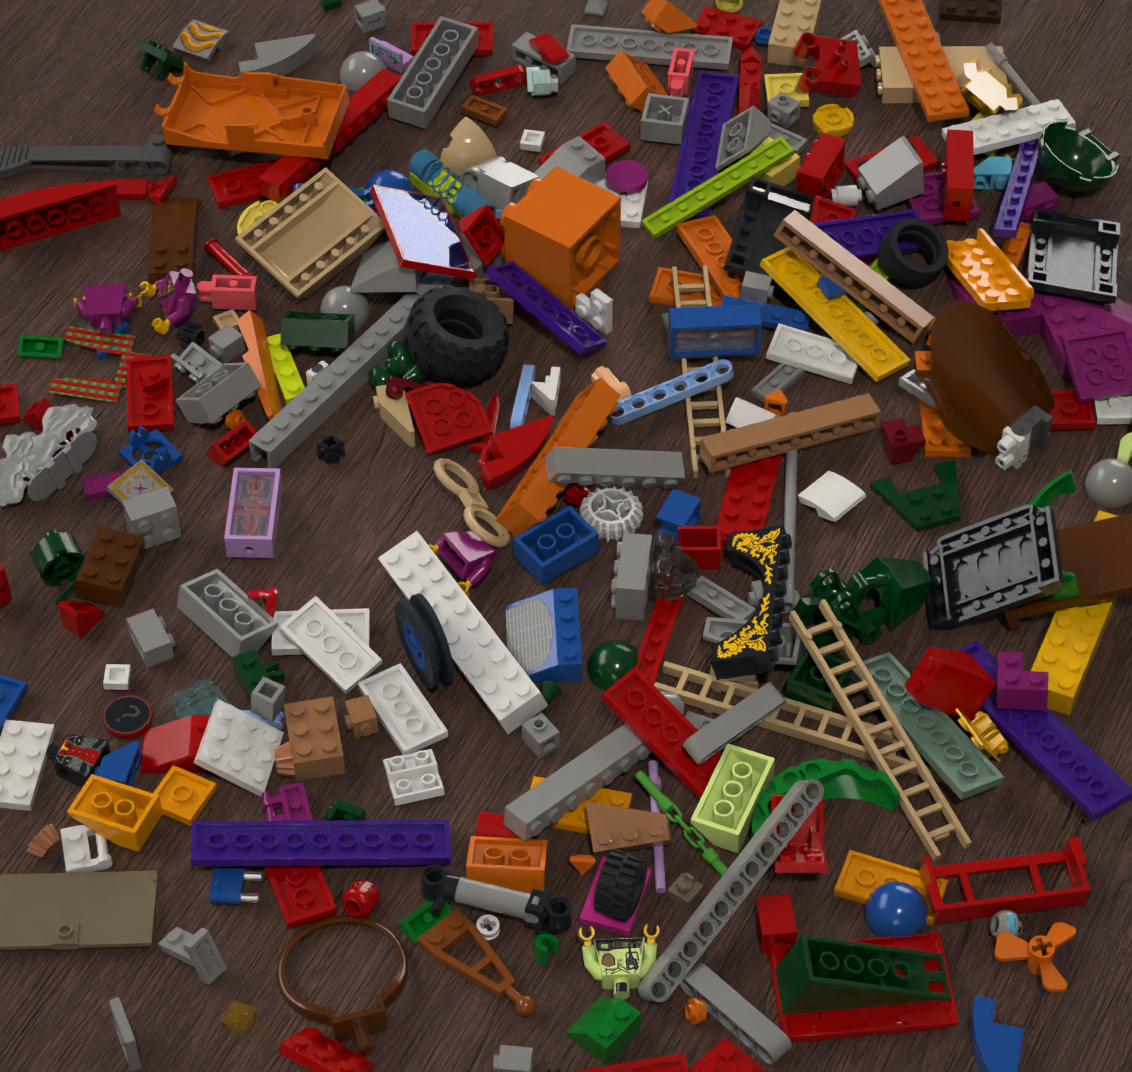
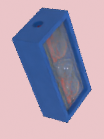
M759 304L669 308L668 347L670 359L760 355L762 320Z

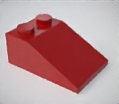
M190 715L144 731L141 774H167L173 765L191 773H212L194 763L210 715Z

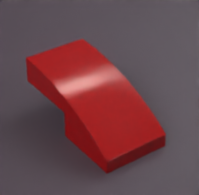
M548 33L529 40L530 48L539 51L542 60L550 64H555L570 57L562 44Z

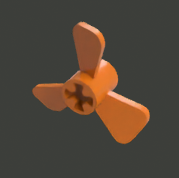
M1057 922L1051 926L1047 936H1035L1029 943L1007 931H1003L997 936L994 952L995 958L1000 962L1026 960V968L1035 975H1041L1042 985L1048 992H1065L1068 984L1052 963L1055 949L1074 938L1076 928L1063 922Z

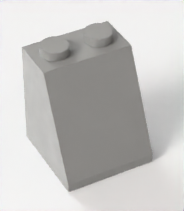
M905 136L898 138L858 168V187L864 190L868 202L873 203L877 210L924 193L923 162Z

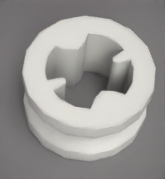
M483 915L477 920V929L486 940H493L499 935L500 923L494 915ZM489 924L492 927V931H487L484 925Z

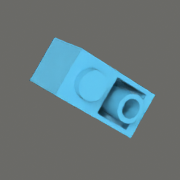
M988 157L974 168V190H1006L1012 172L1011 157Z

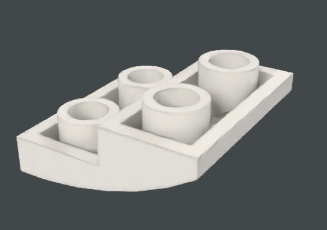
M831 471L826 472L797 495L799 503L816 508L819 517L833 522L839 520L866 498V494L859 487Z
M432 749L383 759L395 806L445 795Z

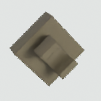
M682 873L667 890V896L689 908L703 892L704 885L697 882L696 878L689 873Z

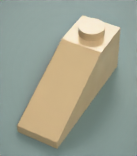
M386 385L376 386V396H373L374 409H379L381 419L410 447H415L414 428L405 397V390H403V394L400 397L392 400L386 395Z

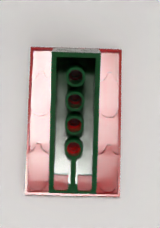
M940 932L913 934L907 937L888 936L854 940H837L801 935L794 945L775 946L768 950L780 1029L789 1037L791 1042H813L836 1038H859L863 1035L906 1034L912 1031L946 1030L955 1027L959 1023Z

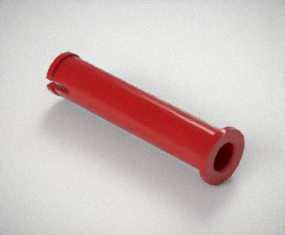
M211 238L205 243L204 251L211 254L233 275L254 276L220 246L216 238Z

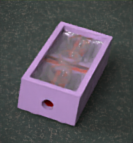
M234 468L224 536L227 557L274 558L283 489L281 469Z

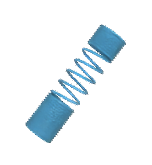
M420 150L410 160V171L425 182L427 186L432 187L434 192L439 193L441 198L446 199L448 204L453 205L455 210L464 217L485 204H488L494 215H496V207L474 188H471L470 185H464V180L461 178L457 179L456 173H450L449 167H443L442 161L429 150ZM442 169H448V174L442 179L441 183L434 186V179L439 176ZM449 175H455V180L449 185L448 189L440 191L441 185L448 179ZM461 180L462 186L456 191L455 195L447 197L448 191L454 186L456 181ZM439 186V191H436L434 187ZM464 186H468V187H469V188H466V189H464L463 191H461ZM446 192V197L442 196L441 193ZM453 198V203L449 202L448 199Z

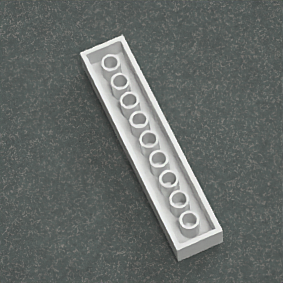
M418 531L378 558L388 575L408 601L412 595L417 593L422 594L428 600L441 623L453 662L507 734L548 706L541 692Z

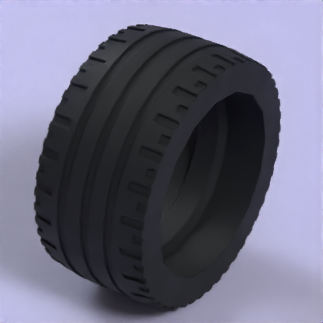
M907 218L897 222L885 235L879 246L878 259L883 272L896 284L906 288H920L932 282L944 268L948 260L949 249L945 237L934 225L919 218ZM897 241H909L921 248L928 258L929 266H920L908 261L902 255Z

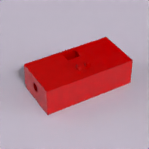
M947 129L942 163L943 220L969 221L974 192L973 131Z

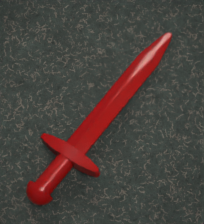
M494 393L487 411V417L493 434L496 431L500 409L498 393ZM491 435L482 438V443H472L469 445L470 450L481 453L480 460L477 462L479 470H482L484 463L489 462L491 453L488 445Z

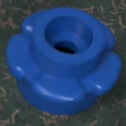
M768 27L759 28L755 34L756 42L762 46H767L772 29Z

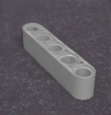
M768 682L694 733L682 746L697 765H700L725 748L727 743H732L779 710L786 703V700L774 685Z
M698 963L680 982L681 988L690 998L702 999L705 1002L707 1012L767 1064L773 1065L792 1048L789 1037L703 963Z

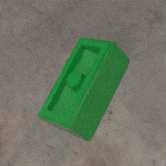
M20 334L17 356L62 360L67 340L64 337Z
M428 900L398 922L396 926L416 944L419 937L453 912L447 901L441 913L434 914L431 911L434 901Z

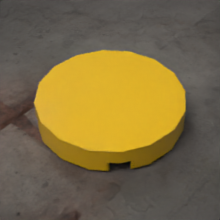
M826 104L816 109L812 117V124L814 129L820 134L823 132L840 137L852 130L854 125L853 113L846 107L844 109L839 107L840 105Z

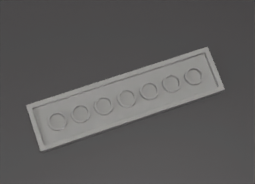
M571 24L566 50L576 55V58L610 61L620 50H623L647 64L670 65L674 47L695 50L694 67L729 70L733 37L674 32L668 34L662 31Z

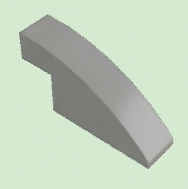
M315 34L254 43L256 59L238 62L239 74L241 75L242 71L271 72V74L284 76L294 71L317 52Z

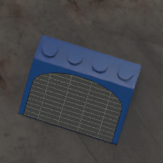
M577 588L551 589L505 606L507 649L534 684H540L541 681H555L556 683L583 682Z

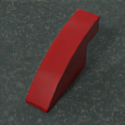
M552 415L491 435L488 449L494 460L484 463L480 478L488 491L514 479L535 460L549 436L554 421Z

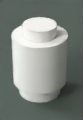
M856 185L835 186V189H830V200L848 207L858 206V202L862 201L861 189H857Z

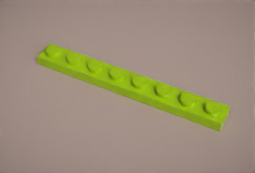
M782 136L776 138L641 220L642 226L655 240L676 227L678 223L686 221L747 184L752 176L758 177L793 156L794 149Z

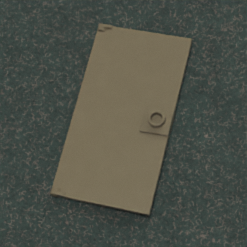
M158 870L0 874V950H78L79 948L152 946L159 877Z

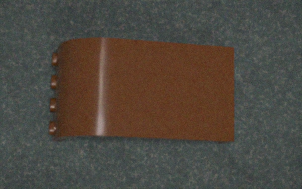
M1132 515L1116 516L1057 530L1062 570L1076 575L1080 596L1063 599H1052L1045 596L1006 610L1005 614L1010 631L1020 629L1018 619L1131 594Z

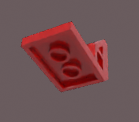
M771 794V813L786 794ZM823 798L774 860L775 873H828V861L824 853ZM792 805V807H791V813H792V815L794 816V814H795V809H794V807H793V805ZM778 825L776 827L777 835H779L780 828Z

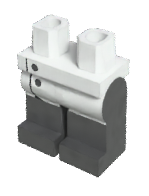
M1035 405L1011 425V428L1009 426L1004 428L1002 439L997 442L1000 454L995 458L996 465L1003 470H1006L1011 465L1018 469L1034 450L1039 448L1041 451H1044L1048 448L1053 417Z

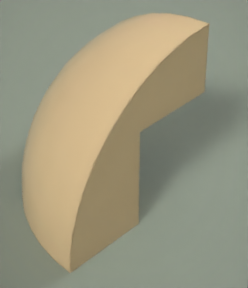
M465 117L451 132L452 141L450 146L443 148L440 161H442L443 167H449L450 173L453 172L460 176L464 169L497 157L492 143L482 129L472 120Z

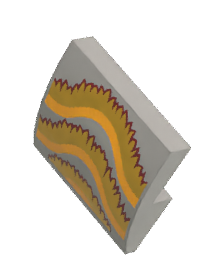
M192 20L178 36L172 48L176 52L210 63L216 49L221 50L229 31Z

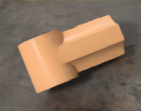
M601 366L591 375L593 383L601 378L621 396L617 401L632 396L628 385L623 381L619 382L608 368Z

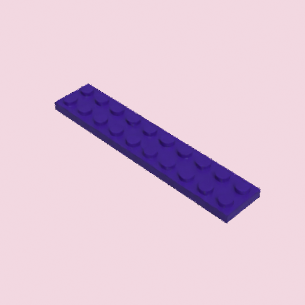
M698 71L668 204L719 174L720 170L715 169L722 126L731 119L739 84V75ZM712 205L687 220L710 216Z
M975 641L958 650L970 653L997 682L998 661L979 642ZM996 684L980 711L987 713L992 722L1094 821L1132 799V788L1048 708L1047 711L996 708Z
M449 820L192 821L191 866L451 865Z

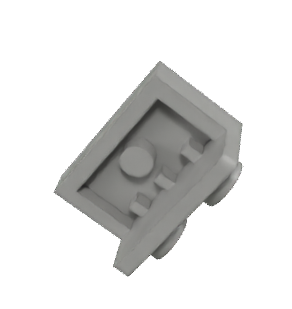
M194 342L187 347L180 357L174 353L170 356L176 362L174 367L183 374L188 372L190 374L188 377L196 384L223 365Z

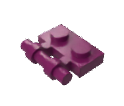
M303 782L278 787L279 796L272 797L269 791L262 793L263 801L261 802L263 812L266 813V821H313ZM283 807L284 814L277 815L276 809Z

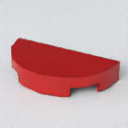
M166 176V180L160 182L154 180L147 188L149 200L161 204L177 184V177Z

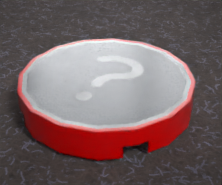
M120 696L112 700L103 712L105 729L110 735L122 739V737H128V739L137 738L143 735L144 731L148 730L152 724V709L148 702L139 696Z

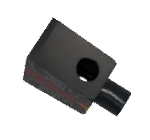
M69 735L62 747L50 744L46 751V757L54 760L56 774L59 777L83 788L90 775L94 774L96 766H100L103 757L111 752L108 740Z

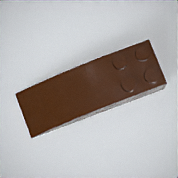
M199 197L165 198L161 204H154L148 259V279L151 285L155 284L156 280L165 277L170 271L180 272L182 268H187L193 272L192 282L195 287Z

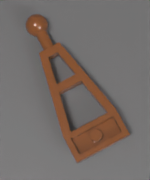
M455 909L418 938V945L437 962L500 999L507 995L515 1003L516 1011L520 1015L530 1016L535 1012L537 1007L535 999L530 995H522L515 989L516 980L475 924L458 909ZM468 935H470L485 956L471 968L446 953ZM493 966L503 982L497 984L482 974Z

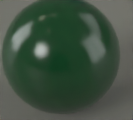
M610 640L600 644L592 651L587 662V675L590 681L598 688L606 691L636 666L638 662V649L622 640Z

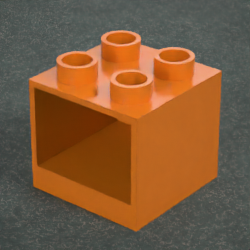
M557 166L543 179L535 178L529 185L526 195L517 204L509 203L502 212L500 225L505 228V242L501 250L502 258L506 262L514 261L571 310L575 307V297L580 293L587 295L620 262L621 197Z

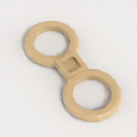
M444 458L436 460L433 467L436 477L449 491L459 496L466 507L463 518L471 531L487 544L501 548L507 546L510 543V534L505 527L495 520L497 517L487 510L489 507L480 494V487L475 478L464 467L452 460ZM445 469L457 474L464 480L469 489L455 483L447 475ZM474 516L488 522L497 531L499 537L492 535L480 526Z

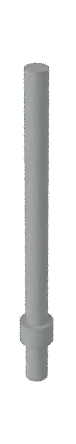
M992 42L989 43L986 49L994 58L995 64L1004 70L1031 105L1041 104L1010 66L1008 58L1004 53H1000Z

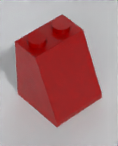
M929 647L904 687L917 702L961 718L955 710L958 708L972 721L997 682L970 653Z

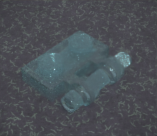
M210 678L203 681L198 680L192 683V686L184 691L178 690L173 693L172 697L165 700L169 708L174 707V714L178 719L190 715H211L213 706L218 699L229 704L217 686L213 687Z

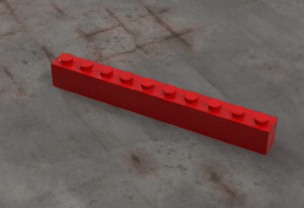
M381 69L349 98L350 102L329 158L321 159L283 155L258 177L260 195L278 203L291 195L292 187L295 184L304 183L388 108L387 99L402 76Z

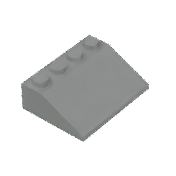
M411 230L403 233L402 238L427 242V232ZM389 240L363 254L350 290L351 293L417 292L423 271L400 267ZM403 246L408 259L427 262L428 250Z

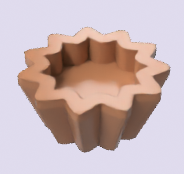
M290 741L274 749L278 775L295 777Z
M47 824L44 829L39 831L28 844L26 852L44 859L53 851L60 841L53 824Z

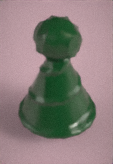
M555 681L540 682V692L547 704L562 694L561 688L556 685ZM544 708L542 711H540V712L537 713L536 715H538V714H540V713H543V714L545 715V713H546V711H547L546 708Z

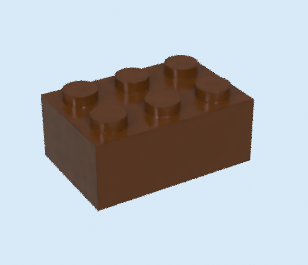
M99 526L75 579L76 597L122 608L145 556V537Z

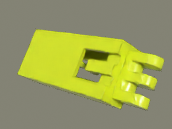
M442 170L439 176L434 179L433 185L440 184L448 173ZM410 172V181L415 187L426 195L441 197L439 193L434 192L432 187L427 186L425 182ZM449 175L448 179L441 185L440 191L447 190L455 179ZM456 181L454 186L448 191L450 196L447 194V197L455 195L456 191L461 187L460 182ZM439 186L434 187L436 191H439ZM453 198L448 199L449 202L453 203ZM444 199L448 211L451 214L455 213L460 218L464 217L457 210H455L453 205L448 204L446 199Z

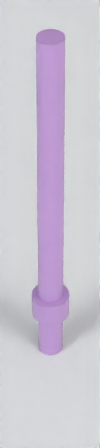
M651 760L648 762V775L658 789L661 790L662 781L658 773V762ZM650 795L651 812L661 813L657 802ZM662 845L653 847L655 889L659 894L666 892Z

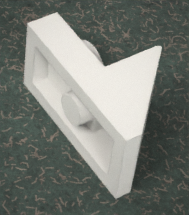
M551 367L550 376L546 375L545 383L531 382V397L553 416L556 413L561 384V367Z

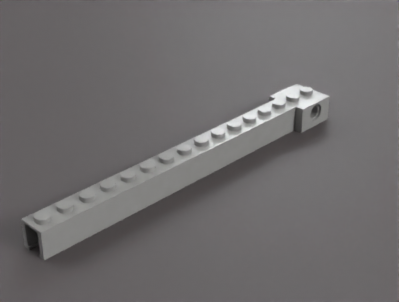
M461 232L459 236L476 272V278H488L485 274L488 267L501 264V250L488 266H484L464 233ZM440 253V263L438 265L462 269L456 255ZM429 272L420 280L417 292L405 294L249 440L251 459L257 462L267 452V468H276L369 380L367 373L372 367L385 365L386 359L389 358V343L394 340L404 342V327L411 308L418 298H421L424 293L435 287L443 288V286L454 285V287L460 288L462 286L467 288L469 286V279Z

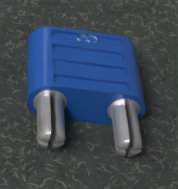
M214 867L209 892V903L241 905L242 902L258 903L260 899L259 894L243 892L245 880L262 881L263 873L246 871V868Z

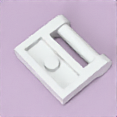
M85 825L60 829L67 873L93 872L108 869L112 866V857L108 853L106 838ZM92 835L96 837L98 857L95 859H91L88 836Z

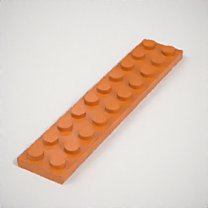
M877 0L927 121L933 122L968 117L969 108L922 0Z

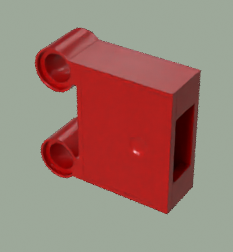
M809 32L801 35L793 48L794 54L800 59H807L812 56L813 67L805 69L797 82L798 89L805 94L815 92L855 97L862 87L857 41L815 36Z

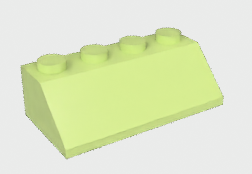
M727 743L690 820V823L714 846L739 853L752 825V817L757 799L774 778L775 758Z

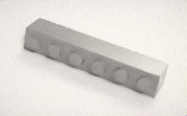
M553 447L545 455L548 482H557L559 485L579 483L581 486L590 484L611 486L618 484L622 485V487L643 485L644 488L664 486L665 489H672L685 479L682 452Z

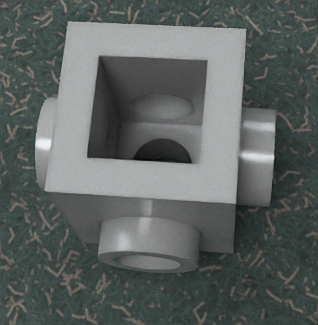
M780 92L769 100L767 104V117L772 122L788 129L800 118L801 102Z

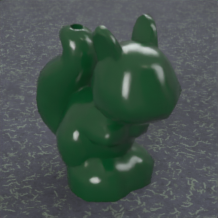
M395 340L389 343V358L385 361L386 366H374L367 373L370 383L375 389L376 386L386 385L387 378L390 375L402 376L403 379L421 383L426 377V373L410 358V352L406 349L405 342Z

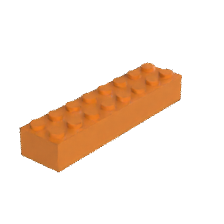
M599 378L576 396L495 519L515 537L534 527L535 524L544 521L547 517L545 512L547 509L552 508L558 500L556 495L561 493L568 485L548 482L545 455L553 447L587 448L591 446L598 438L596 434L598 430L600 431L607 424V416L611 415L618 407L616 402L621 395L603 379Z

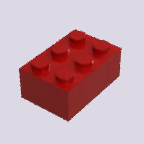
M822 132L819 139L814 140L811 152L806 154L803 166H799L797 169L796 178L798 183L795 190L827 199L830 195V189L834 188L844 171L846 139Z

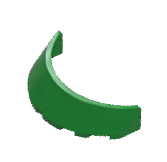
M1069 470L1049 482L1028 504L1045 508V506L1052 505L1055 497L1075 493L1076 486L1072 471ZM1062 570L1064 585L1058 592L1046 597L1063 599L1080 596L1076 575Z
M826 758L805 761L796 767H789L772 779V783L764 792L760 793L752 817L753 836L771 814V794H787L797 781L814 779L821 782L824 787L823 800L836 798L858 799L877 804L891 812L898 810L900 793L887 774L880 770L876 772L858 765L854 760L843 759L841 762L827 761ZM808 786L806 788L807 795L810 794ZM763 844L761 846L762 855H764L765 848Z

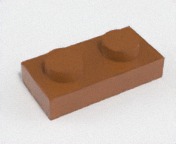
M471 95L461 106V113L496 127L508 115L507 108L475 95Z

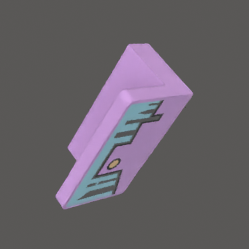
M374 37L369 38V51L378 55L385 62L386 66L402 73L412 62L414 56L383 40L380 41Z

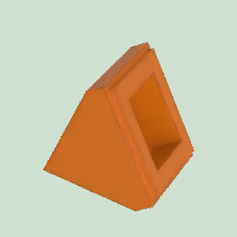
M781 389L765 396L764 409L776 415L785 416L787 415L788 400Z

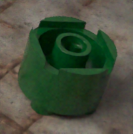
M56 530L47 532L44 538L30 550V556L43 582L49 586H61L60 582L67 579L69 583L74 581L85 558L73 535L66 532H57Z

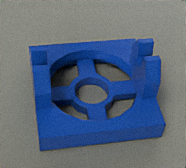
M139 426L137 434L132 430L128 437L129 444L118 450L121 458L130 467L143 460L147 465H151L149 467L157 474L183 461L182 454L158 429L149 433L142 426ZM158 443L162 446L158 449H149L146 445ZM139 449L142 452V457L135 461L134 452ZM153 453L150 461L145 459L146 455Z

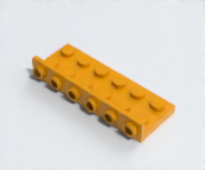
M983 228L978 229L976 240L970 238L964 241L946 240L949 249L946 265L980 306L990 311H997V308L999 310L1030 308L1031 299L1034 297L1033 287Z

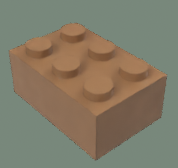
M333 697L283 704L295 770V781L345 774L344 756Z

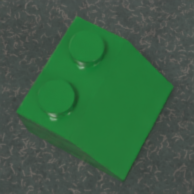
M600 997L565 1032V1036L607 1066L641 1030V1012L621 998Z

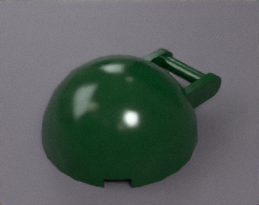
M1053 121L1044 126L1038 141V158L1042 170L1056 186L1073 192H1087L1100 188L1117 173L1119 164L1115 166V162L1119 159L1120 154L1116 151H1111L1092 135L1093 131L1089 128L1079 133L1077 129L1066 126L1068 121Z

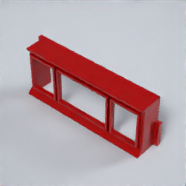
M1079 837L1068 838L1066 846L1062 851L932 867L930 857L927 855L924 856L919 871L923 877L934 914L935 924L993 917L999 910L1007 909L1020 914L1083 906L1086 904L1091 892L1083 866L1087 865V861ZM1065 863L1073 888L1045 891L1037 866ZM1028 868L1036 893L975 900L968 875ZM959 876L966 902L943 904L936 879Z

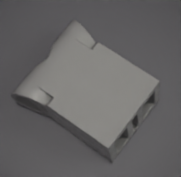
M497 156L464 169L459 178L464 180V185H470L471 188H474L495 207L503 211L509 203L517 204L526 195L531 182L535 178H539V176L512 162L507 163L502 156Z

